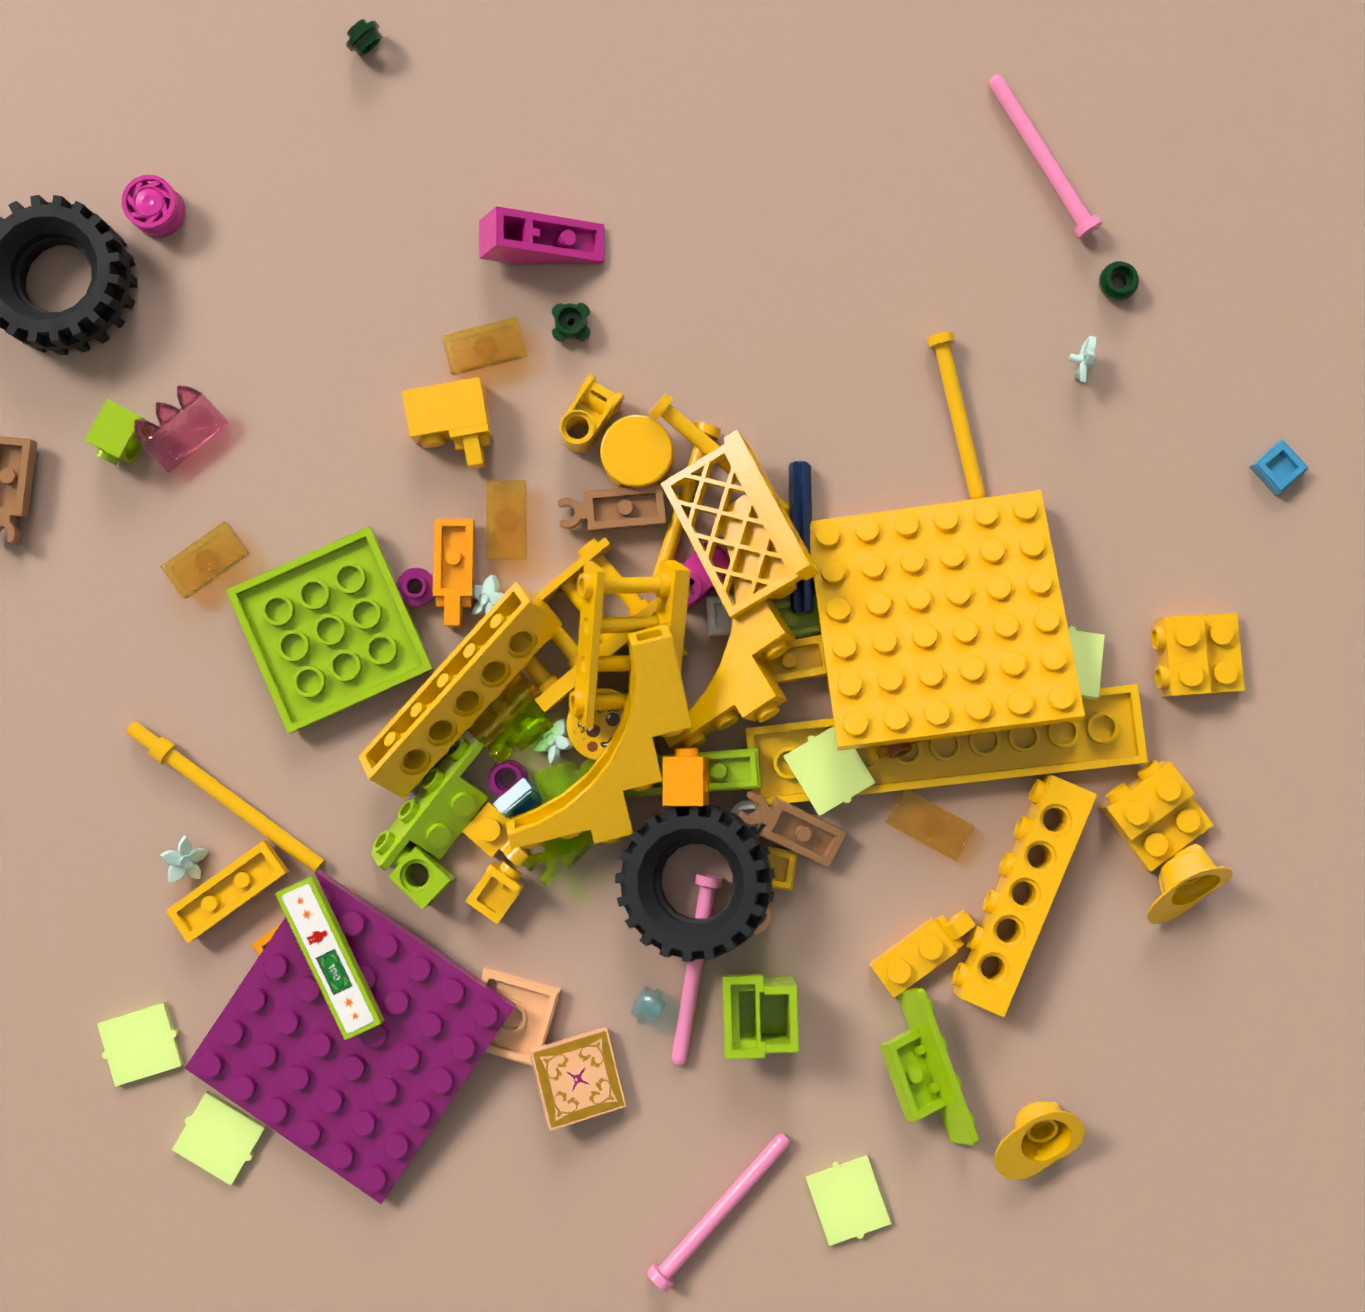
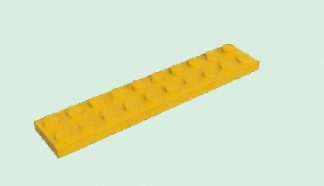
M1138 684L1100 688L1098 700L1082 698L1085 717L1081 721L923 740L911 745L913 749L909 753L895 759H891L889 755L879 759L876 752L877 746L858 748L856 751L876 783L856 795L1148 763ZM833 718L745 728L747 749L759 748L762 788H754L752 792L762 796L768 805L772 804L775 797L788 803L809 801L783 756L806 743L808 736L813 735L816 737L833 727ZM753 801L754 807H757V803Z

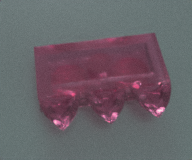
M177 386V398L181 406L180 409L167 403L156 402V416L160 425L157 426L146 420L135 419L134 421L137 439L168 473L229 425L228 419L202 391L199 392L189 386Z

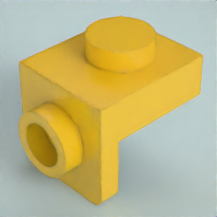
M494 861L488 866L486 873L465 902L495 924H498L526 886V883L520 880L523 874L506 861H503L501 865Z

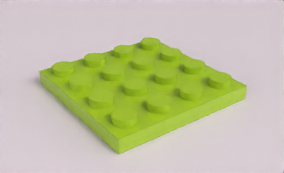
M370 526L226 590L288 734L295 733L435 670L409 609L399 592L397 582L375 532Z

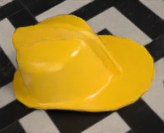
M1193 844L1174 854L1165 861L1160 870L1158 881L1162 895L1149 908L1147 912L1148 921L1151 924H1161L1181 916L1206 895L1225 885L1233 875L1232 870L1229 867H1217L1204 848L1198 844Z
M1037 1101L1026 1105L1017 1113L1012 1132L1001 1141L996 1149L994 1164L997 1172L1004 1178L1011 1180L1027 1179L1039 1173L1058 1159L1067 1156L1078 1148L1085 1134L1083 1122L1075 1114L1062 1111L1054 1101Z

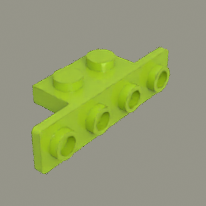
M467 730L450 747L447 756L437 768L430 770L425 776L422 788L414 798L407 800L401 806L398 818L391 827L378 835L371 851V855L378 867L384 871L387 870L410 840L440 860L489 799L484 791L461 776L484 747V744L475 734Z
M923 988L906 989L898 995V999L909 1030L879 1044L905 1119L909 1122H917L939 1110L949 1140L952 1143L974 1145L979 1142L975 1130V1119L967 1108L961 1091V1081L954 1072L947 1053L948 1046L946 1040L940 1033L933 1014V1004Z

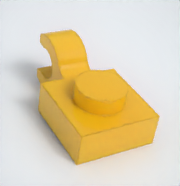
M488 802L462 832L491 858L495 857L501 850L518 868L522 867L532 854L527 849L521 847L511 849L507 834V818L498 811L492 802Z

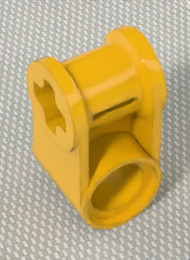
M592 374L589 375L578 390L573 403L561 419L560 433L565 447L574 453H584L590 450L606 425L611 422L618 412L625 395L621 392L615 394L597 383V377ZM576 424H582L589 429L588 434L581 439L571 438L567 433Z

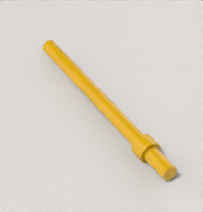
M137 721L129 725L126 734L149 750L148 755L160 764L166 762L314 873L322 866L325 861L323 858L176 751L177 746L166 737H157Z

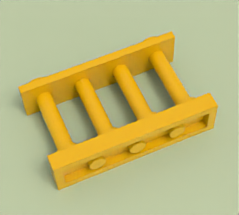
M605 537L600 542H597L596 539L589 541L577 552L580 558L536 594V596L547 603L560 591H563L581 612V598L578 594V586L574 580L583 573L584 561H593L606 571L605 577H622L604 556L612 548L610 542ZM617 594L630 610L628 612L629 616H652L656 612L657 598L649 603L646 598L641 600L637 594ZM561 626L551 639L570 660L568 665L571 669L559 679L556 674L551 676L535 656L529 660L525 667L526 671L540 686L537 690L541 695L535 701L546 713H549L567 698L572 691H575L578 646ZM601 633L599 656L618 655L628 646L627 633Z
M661 560L660 572L655 577H605L606 571L593 561H584L583 574L579 575L577 585L578 594L581 598L575 691L570 693L569 708L571 714L585 729H593L595 711L624 709L628 693L596 694L598 672L630 671L631 667L630 655L599 656L601 633H632L667 624L673 638L681 674L691 570L678 561ZM656 593V612L652 616L602 617L604 594Z

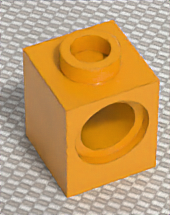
M674 748V756L663 757V806L708 805L709 756H698V748Z

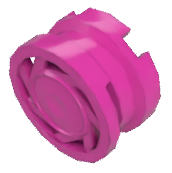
M142 175L134 178L124 189L121 204L124 214L142 233L151 237L164 238L173 234L181 227L185 218V205L182 197L165 179L156 175Z

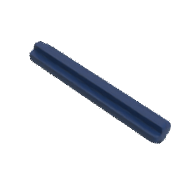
M806 461L791 462L788 466L789 517L811 556V466ZM813 577L807 581L802 579L796 583L797 588L790 594L791 611L794 614L806 615L813 612Z

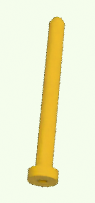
M953 331L937 333L929 336L926 340L928 348L935 349L969 496L970 499L985 498V490L950 344L955 342Z
M667 393L660 398L648 413L655 420L661 416L705 455L720 447L671 405L673 398ZM727 457L716 463L726 473H730L731 465ZM779 497L789 515V505Z
M695 421L694 425L708 437L718 440L721 432L720 428L708 423ZM695 445L693 446L687 467L706 456ZM688 480L681 484L678 493L681 501L692 503L698 482ZM685 508L687 514L689 513L690 509ZM674 509L652 577H655L660 572L661 560H674L684 528Z

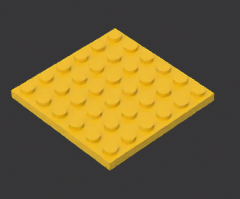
M1041 490L811 521L810 553L820 572L813 579L838 751L1081 721L1084 719L1085 713Z

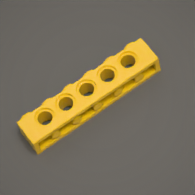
M515 582L358 756L368 779L402 798H405L414 787L419 785L440 758L448 753L450 747L460 736L472 727L480 714L492 701L500 696L502 690L527 666L529 660L554 636L555 632L562 625V622L549 605L518 582Z
M1044 774L1042 780L1037 779L1034 782L1028 796V801L1032 802L1027 816L1022 815L1014 828L1013 837L1016 838L1011 853L1006 852L1000 861L998 874L1001 877L995 890L992 888L989 890L983 902L982 910L986 912L980 927L974 926L967 941V947L970 948L965 963L960 962L953 973L951 984L955 985L953 993L960 999L1005 1017L1097 794L1054 775ZM1054 808L1059 814V823L1054 829L1048 830L1043 823V817L1046 811ZM1040 845L1044 851V859L1039 865L1031 866L1028 861V852L1033 846ZM1020 882H1026L1029 887V895L1023 902L1016 903L1012 897L1013 888ZM1011 919L1014 925L1013 933L1006 939H999L997 936L998 924L1002 920ZM996 956L999 963L996 972L988 976L983 975L981 964L984 959Z

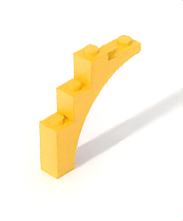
M744 494L728 505L726 512L744 516L749 502L748 496ZM754 510L752 518L759 519L756 511ZM724 518L720 531L724 540L736 543L742 525L741 521ZM750 524L744 545L762 549L767 535L765 528ZM772 543L770 552L778 553ZM727 547L731 561L734 548ZM742 551L736 572L754 577L760 555ZM768 557L762 579L774 582L788 574L781 560ZM734 578L735 604L748 597L752 582ZM799 581L732 619L731 634L721 664L706 691L689 710L692 727L683 729V732L679 735L664 737L669 748H699L707 741L705 736L716 729L724 730L735 724L739 720L738 714H741L742 718L751 721L758 720L763 722L772 718L780 711L778 706L787 701V698L764 660L778 658L788 650L787 644L796 639L774 604L773 599H781L791 594L797 588L796 583ZM760 584L758 591L766 586Z
M667 624L627 633L631 662L629 691L620 723L606 750L589 771L564 793L536 809L506 819L511 849L519 847L532 849L540 846L544 841L559 837L562 839H572L587 830H591L594 844L600 842L607 844L616 843L633 833L623 791L629 789L633 791L646 790L652 787L654 783L662 781L653 737L658 735L661 737H673L682 733L683 729L692 727L674 642Z

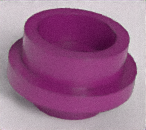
M410 568L400 575L397 587L404 603L412 607H421L428 604L434 598L433 576L431 573L422 568ZM414 580L422 582V590L417 594H412L409 590L410 583Z
M499 761L489 772V787L496 796L501 797L522 778L528 780L527 772L517 761ZM507 771L512 772L515 776V783L511 787L505 786L501 781L502 775Z

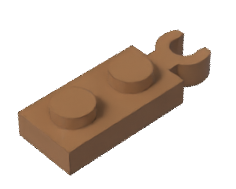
M0 436V531L6 528L8 532L7 543L18 545L21 540V530L16 522L17 518H28L37 442L32 439Z
M661 484L643 488L625 487L584 491V503H578L573 498L558 500L559 508L571 507L574 509V516L571 519L559 521L560 527L564 529H573L581 521H587L589 532L666 525L663 487Z
M747 792L746 796L757 803V808L751 814L738 810L737 815L739 818L750 825L761 823L757 831L761 836L828 868L830 867L847 832L777 797L774 798L769 807L767 801L758 793Z

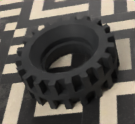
M40 195L30 196L31 206L26 208L17 201L9 204L8 206L12 214L5 219L0 216V328L22 343H26L44 353L48 349L59 355H68L69 348H75L83 353L90 350L88 342L93 339H97L104 344L110 339L105 331L112 324L120 329L125 324V321L119 317L122 308L133 309L135 303L128 296L129 288H138V279L130 272V267L136 266L133 256L124 248L127 245L126 242L96 213L94 214L84 204L78 201L71 204L63 196L53 195L52 202H47ZM56 245H70L80 249L87 256L91 265L92 279L86 294L75 306L62 312H47L37 308L30 301L26 292V276L31 263L43 251Z
M712 805L666 809L667 811L659 815H653L645 820L647 823L640 830H635L629 837L632 841L627 850L621 851L619 860L623 861L621 873L615 874V883L621 884L622 897L617 898L618 906H624L629 918L625 922L629 929L635 927L642 935L639 941L645 946L652 944L660 949V955L667 958L670 956L680 957L684 962H692L697 959H705L706 961L715 959L747 941L766 919L767 914L765 913L774 897V892H771L775 872L774 868H770L767 857L770 852L767 846H763L757 838L758 832L753 826L748 827L735 813L721 810L720 807ZM689 844H705L716 849L728 861L733 874V890L727 904L717 914L708 918H690L677 912L667 901L662 888V872L668 858L677 849Z

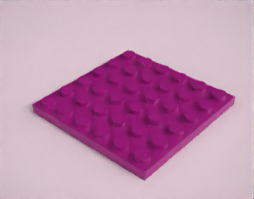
M319 869L314 874L322 887L385 1020L371 1029L344 1040L291 926L285 917L185 1069L372 1199L382 1204L516 1006V1003Z

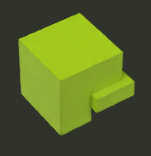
M763 974L722 975L725 1059L765 1058V1051L766 1053L799 1052L797 985L793 976L763 977Z

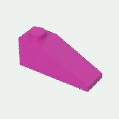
M496 206L479 220V259L511 264H602L604 262V224Z

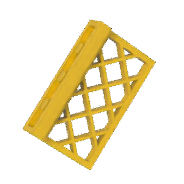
M738 430L723 438L726 442L724 445L661 483L728 615L732 619L803 578L807 581L820 573L751 445ZM727 457L731 465L727 483L709 479L713 465ZM737 478L742 486L735 485ZM688 480L699 483L693 503L681 501L675 491V488ZM707 485L725 489L719 509L701 505ZM733 491L744 493L749 498L744 516L726 512ZM685 508L691 509L689 516ZM754 510L756 511L759 519L752 518ZM699 511L717 515L710 536L699 534L695 529ZM724 518L742 522L736 543L719 539ZM750 524L762 526L767 532L762 549L744 545ZM702 541L708 542L707 549L704 547ZM772 543L778 553L770 552ZM716 544L734 548L728 570L715 567L712 562ZM742 551L760 555L754 577L736 572ZM768 557L781 560L788 571V574L774 582L762 579ZM719 574L726 575L724 583ZM738 578L752 582L748 597L734 604L729 595L733 579ZM760 584L766 586L758 591Z

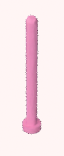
M998 74L993 76L989 80L991 90L1078 225L1074 229L1078 239L1088 236L1103 224L1097 214L1093 216L1089 214L1004 78Z
M696 873L695 884L700 885L695 918H708L712 914L716 888H722L723 877ZM704 959L687 962L671 1056L673 1064L684 1065L687 1061Z
M783 1132L777 1134L660 1266L654 1263L647 1270L648 1276L656 1286L667 1292L674 1285L672 1276L788 1148L790 1139Z

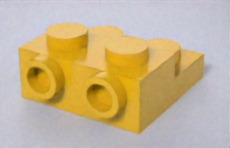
M1238 613L1184 615L1155 619V626L1151 629V643L1153 649L1158 652L1159 665L1155 667L1154 678L1157 688L1161 689L1162 697L1245 691Z
M1156 759L1141 767L1137 771L1139 778L1127 786L1125 783H1122L1110 790L1105 795L1108 801L1099 807L1145 870L1152 872L1214 825L1193 798L1194 791L1171 761L1158 762Z

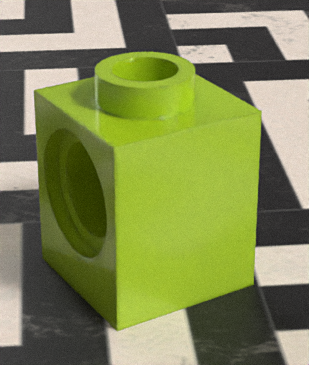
M107 399L84 440L97 447L94 453L96 456L114 465H117L119 459L133 465L155 425Z
M408 846L403 849L392 862L395 869L388 876L422 910L428 907L456 878L435 856L420 846L415 847L413 850ZM415 863L424 865L428 870L429 877L425 884H418L411 877V868Z

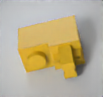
M480 377L402 391L409 437L416 444H421L423 448H433L444 445L445 439H451L455 444L456 451L465 450L467 466L470 470L486 467L483 446L491 445V439L494 438L485 386Z

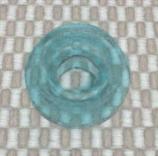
M647 986L638 996L631 1010V1014L638 1018V1024L644 1026L648 1021L655 1023L660 1017L666 1005V1002L661 1000L664 993L661 989L656 988L653 990Z

